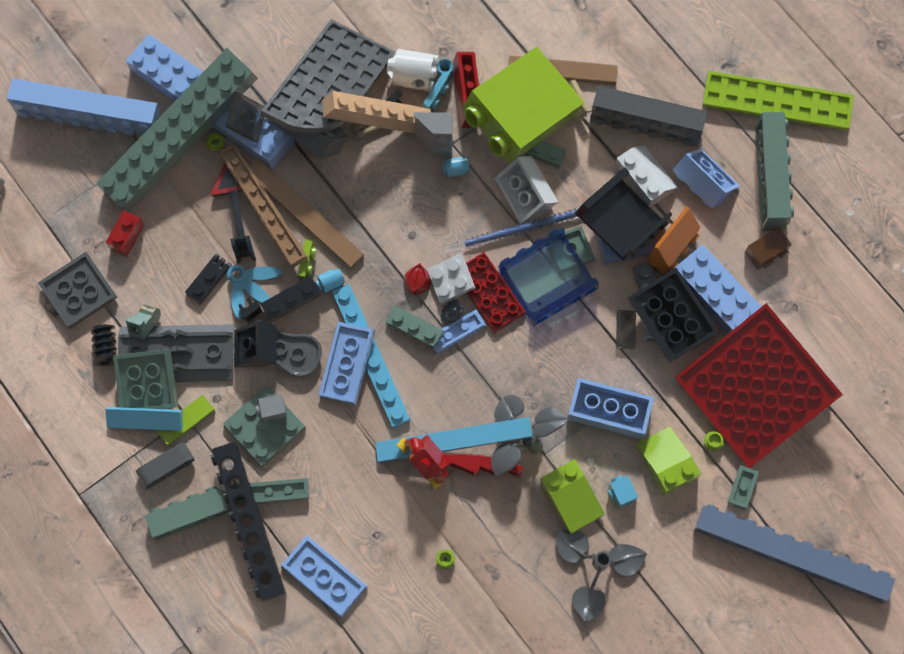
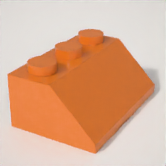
M686 206L658 241L647 263L664 275L679 264L678 258H684L689 251L688 245L690 243L694 245L700 236L697 233L701 227L689 207Z

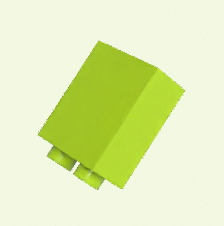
M536 46L472 90L462 108L464 109V117L468 124L475 129L480 128L486 135L491 151L498 157L503 156L511 164L517 157L522 156L572 120L585 102Z

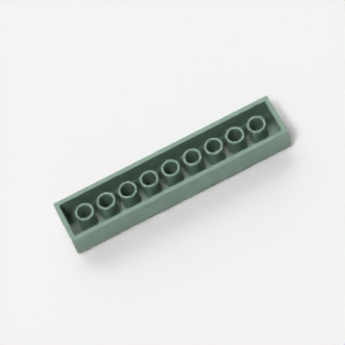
M226 48L107 171L97 184L122 209L130 212L246 92L258 77Z

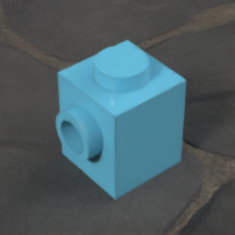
M621 475L611 480L610 490H607L611 501L615 500L618 509L637 501L638 495L629 476L623 478Z

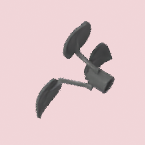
M510 394L505 396L495 408L494 417L496 421L502 422L516 419V416L524 411L523 401L516 395ZM547 407L538 412L534 419L535 424L532 425L533 438L522 439L523 445L514 443L510 446L508 443H503L495 449L491 458V466L495 476L500 478L519 463L521 459L520 449H523L525 452L529 450L532 454L539 453L543 448V442L539 437H546L569 422L568 419L553 407Z
M559 529L556 534V548L564 561L573 564L578 562L580 557L583 559H593L592 565L597 572L590 589L584 586L580 587L572 596V605L583 621L593 620L602 612L606 602L604 593L600 590H594L601 571L606 570L610 564H614L616 573L624 577L632 576L640 569L647 553L632 545L619 544L614 546L609 554L601 551L597 555L594 553L592 555H584L589 549V541L583 533L576 531L570 534L568 530Z

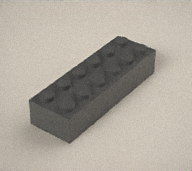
M598 86L590 121L598 125H610L615 129H627L632 133H644L653 138H665L669 142L677 141L687 146H698L707 111Z

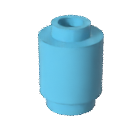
M463 157L445 159V163H442L443 174H446L447 178L469 173L468 159Z
M332 269L317 276L318 280L315 281L318 289L324 293L336 289L345 283L340 269Z

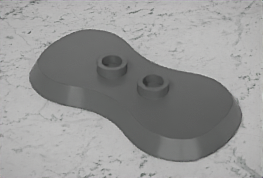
M257 319V320H252V321H250V322H249L248 324H246V325L252 324V323L257 322V321L265 322V323H269V324H272V323H270L269 321H266V320ZM277 328V363L274 364L280 366L294 377L311 375L321 359L322 347L320 342L311 335L289 334Z

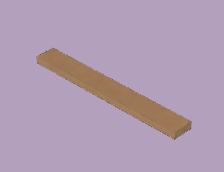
M235 143L219 151V156L290 267L294 268L307 261L306 253Z
M257 158L249 166L264 190L349 268L352 269L364 257V254L260 159Z

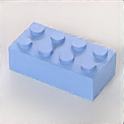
M578 378L567 419L643 440L654 397Z

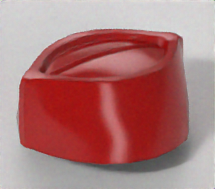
M421 263L405 273L403 278L404 287L412 295L422 294L430 288V275Z

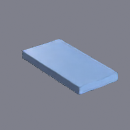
M337 322L319 397L353 405L357 404L375 335L374 329Z
M307 535L281 565L284 570L341 618L368 587Z

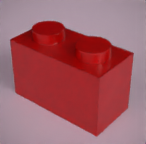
M123 210L106 241L109 249L127 257L145 226L141 218Z

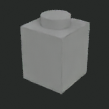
M282 394L258 399L259 405L256 406L258 417H262L264 422L287 417Z

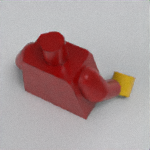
M428 435L424 436L421 440L417 437L410 439L403 437L396 445L403 453L410 449L409 459L411 463L428 480V483L433 486V490L440 487L448 478L449 474L445 468L451 462Z

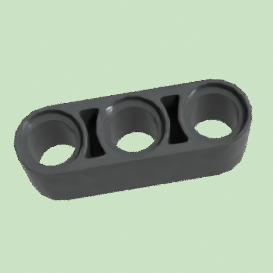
M183 442L136 470V474L144 488L149 489L193 463L195 458L186 443Z

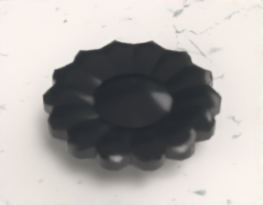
M452 300L444 305L441 317L442 321L446 324L455 323L457 319H460V315L463 313V306L459 300Z

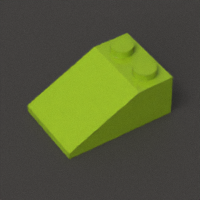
M671 427L635 444L663 496L698 479L701 475L692 456Z
M575 459L540 478L541 487L570 534L605 515Z

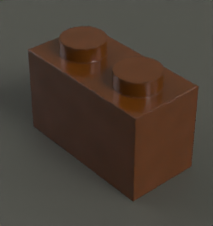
M777 227L748 245L745 253L757 270L762 267L766 269L774 263L773 260L776 258L782 259L788 255L792 244L782 230Z

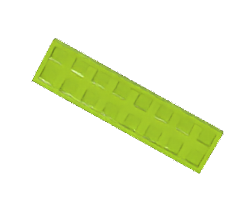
M708 71L702 107L761 116L762 112H785V119H788L790 122L848 131L850 129L854 95Z

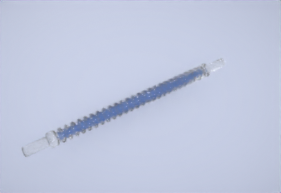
M574 208L573 211L569 209L568 212L564 211L563 214L559 212L558 215L553 214L552 217L548 215V218L544 216L543 219L538 218L537 221L533 219V222L528 221L527 224L525 222L522 225L518 223L517 226L512 225V228L507 226V229L502 228L501 231L497 229V232L492 231L490 234L489 232L486 235L482 233L481 236L476 235V238L471 236V239L457 240V243L439 247L441 255L456 250L464 251L467 247L469 249L471 246L476 247L477 244L481 246V243L486 245V242L491 243L492 240L496 242L497 239L502 240L503 237L507 239V236L512 237L513 234L517 236V233L522 235V232L527 233L528 230L532 232L533 229L538 230L539 227L543 229V226L546 228L548 225L553 226V223L558 225V222L563 223L564 220L568 222V219L574 220L575 217L578 219L579 217L575 214L578 209Z

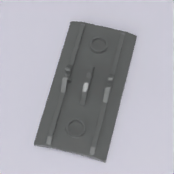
M234 324L154 326L144 340L129 335L127 327H119L118 355L170 349L175 382L234 381Z

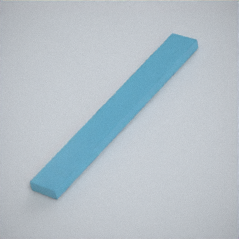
M530 417L406 437L405 439L417 437L421 440L424 436L428 435L442 452L533 438ZM402 438L376 442L377 460L379 463L409 458L411 451L408 449L403 453L396 446Z

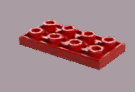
M485 252L466 262L475 285V289L466 294L494 334L526 314V311Z

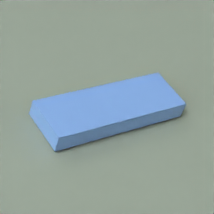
M474 310L458 319L455 323L453 322L442 328L444 335L436 348H433L436 355L486 327L478 311Z

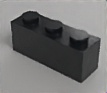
M309 276L260 304L270 323H273L320 297L321 294L312 276Z

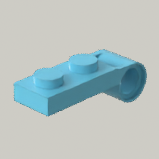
M449 59L438 61V81L425 99L423 108L431 109V111L433 109L436 110L440 103V97L442 94L445 95L449 89L448 83L453 77V63ZM446 68L449 71L443 72L441 69Z

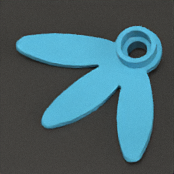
M233 265L228 269L227 278L233 283L231 305L237 319L242 318L238 305L241 304L245 307L243 289L253 299L262 303L270 297L252 280L273 279L281 276L283 270L274 267H256L245 270L240 265ZM233 272H239L240 277L235 278L233 276Z

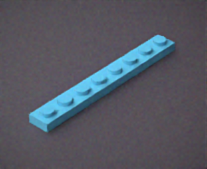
M350 284L333 290L332 294L345 323L369 328ZM373 339L366 370L392 428H395L410 421V418L378 346Z

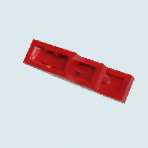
M469 454L445 455L450 460L451 464L449 466L476 477H478L480 470L495 476L491 466L492 457ZM516 465L507 473L520 478L523 466Z

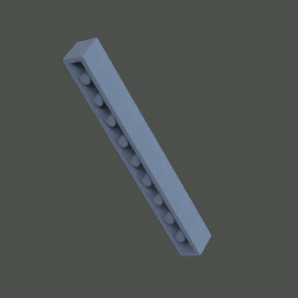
M704 505L700 510L693 530L695 532L884 604L889 601L895 578L890 577V574L885 571L879 570L876 572L871 570V566L859 563L858 565L851 562L852 559L846 556L837 557L832 555L833 552L828 549L821 548L819 550L814 548L812 543L806 541L798 542L791 535H780L775 533L776 530L767 526L762 528L757 526V523L752 520L745 519L744 521L738 519L736 514L726 512L725 514L718 511L719 508L713 505Z

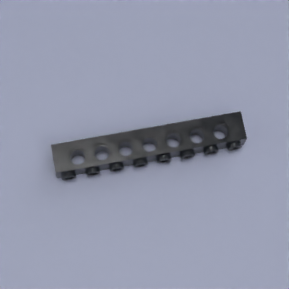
M233 441L213 448V454L210 455L214 466H218L220 473H217L219 484H224L226 492H223L226 504L230 503L232 509L229 511L232 522H236L238 527L235 530L239 542L242 541L244 549H241L245 561L249 560L251 566L248 568L250 578L256 581L257 587H254L257 599L261 598L265 602L287 594L237 443ZM231 460L234 463L233 468L228 471L224 470V463ZM233 479L240 481V486L237 489L230 488V482ZM239 498L246 499V505L243 508H237L236 501ZM247 516L251 517L253 520L252 525L244 527L242 520ZM253 535L259 538L256 546H250L248 543L249 538ZM263 554L265 557L264 564L256 565L255 557ZM265 573H269L272 578L271 582L267 585L261 582V577Z

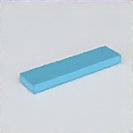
M107 407L105 409L107 428L183 430L182 410Z

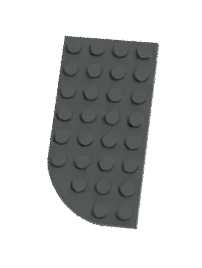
M331 19L261 110V116L286 129L302 133H321L338 128L346 123V121L324 118L322 100L332 91L365 97L388 65V60L394 57L395 51Z

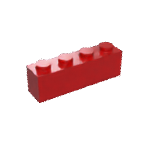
M457 52L452 63L460 127L473 128L466 121L462 107L472 90L479 86L475 52Z

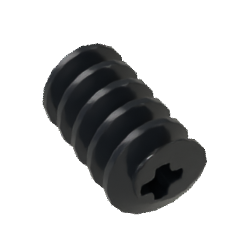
M100 324L94 326L91 330L93 335L91 341L94 343L92 344V349L94 350L92 353L94 357L93 364L96 366L114 365L112 360L115 354H112V352L117 351V348L111 347V345L116 344V340L111 338L115 337L116 333L110 332V330L115 329V325Z

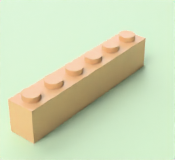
M332 91L322 100L324 118L416 134L414 112H431V109L337 91Z

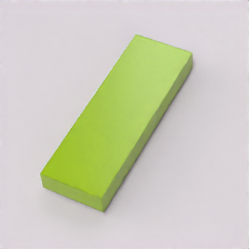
M202 395L182 410L183 430L156 431L165 443L170 446L212 414L215 409L205 396Z

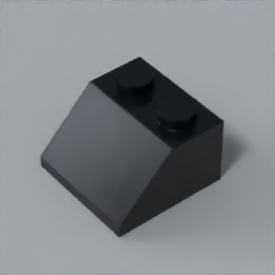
M257 321L234 330V367H265L277 363V325Z

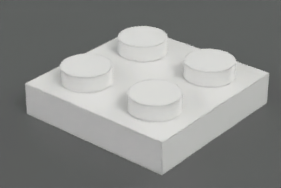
M461 253L427 269L441 304H445L475 289L465 259Z

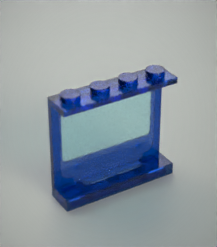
M564 228L551 231L548 237L543 240L542 238L537 239L532 243L531 247L520 249L515 256L503 259L500 265H498L499 273L526 311V315L534 327L599 289L598 280L596 277L592 278L566 238Z

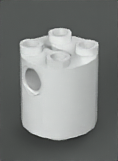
M398 49L396 56L389 59L387 65V73L392 80V85L431 92L434 81H431V79H435L437 69L433 67L437 66L438 55Z

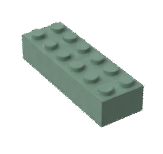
M762 112L755 127L761 231H772L777 227L784 231L787 225L790 224V219L794 217V207L790 203V200L793 198V190L789 187L792 174L791 171H788L790 154H787L789 136H786L788 119H785V112Z

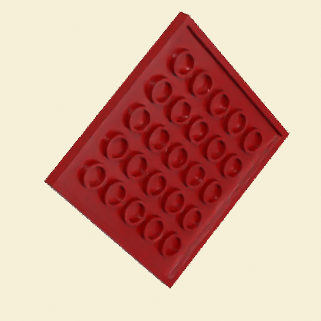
M767 303L675 376L677 381L748 468L753 467L843 396L842 392Z

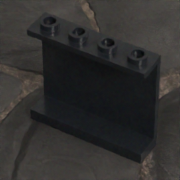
M625 167L590 196L575 212L623 262L629 256L634 258L640 251L638 248L643 249L650 242L648 238L653 240L660 233L658 229L663 230L670 223L668 219L673 215L669 212L663 219L659 217L623 181L629 174Z

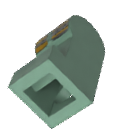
M146 304L142 305L134 317L129 316L126 320L129 335L144 340L158 323L161 316L160 309Z

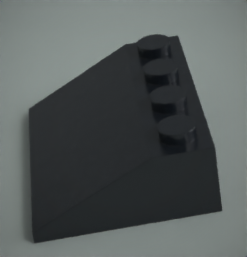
M677 268L627 298L669 363L697 348L719 333Z

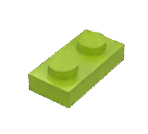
M305 240L303 250L308 260L299 265L297 274L299 281L306 279L312 274L313 266L310 264L311 260L315 259L316 248H314L313 241Z

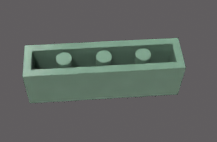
M217 486L206 489V493L200 495L198 493L192 494L187 497V500L182 502L177 500L169 503L166 508L161 509L159 507L150 510V514L145 515L152 538L156 541L228 514L230 509L225 502L221 487L217 488Z

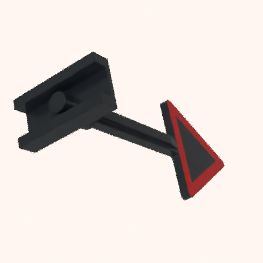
M224 163L211 191V196L216 197L230 194L237 233L236 238L230 239L237 263H241V258L251 256L253 261L256 260L250 236H245L238 199V192L242 190Z

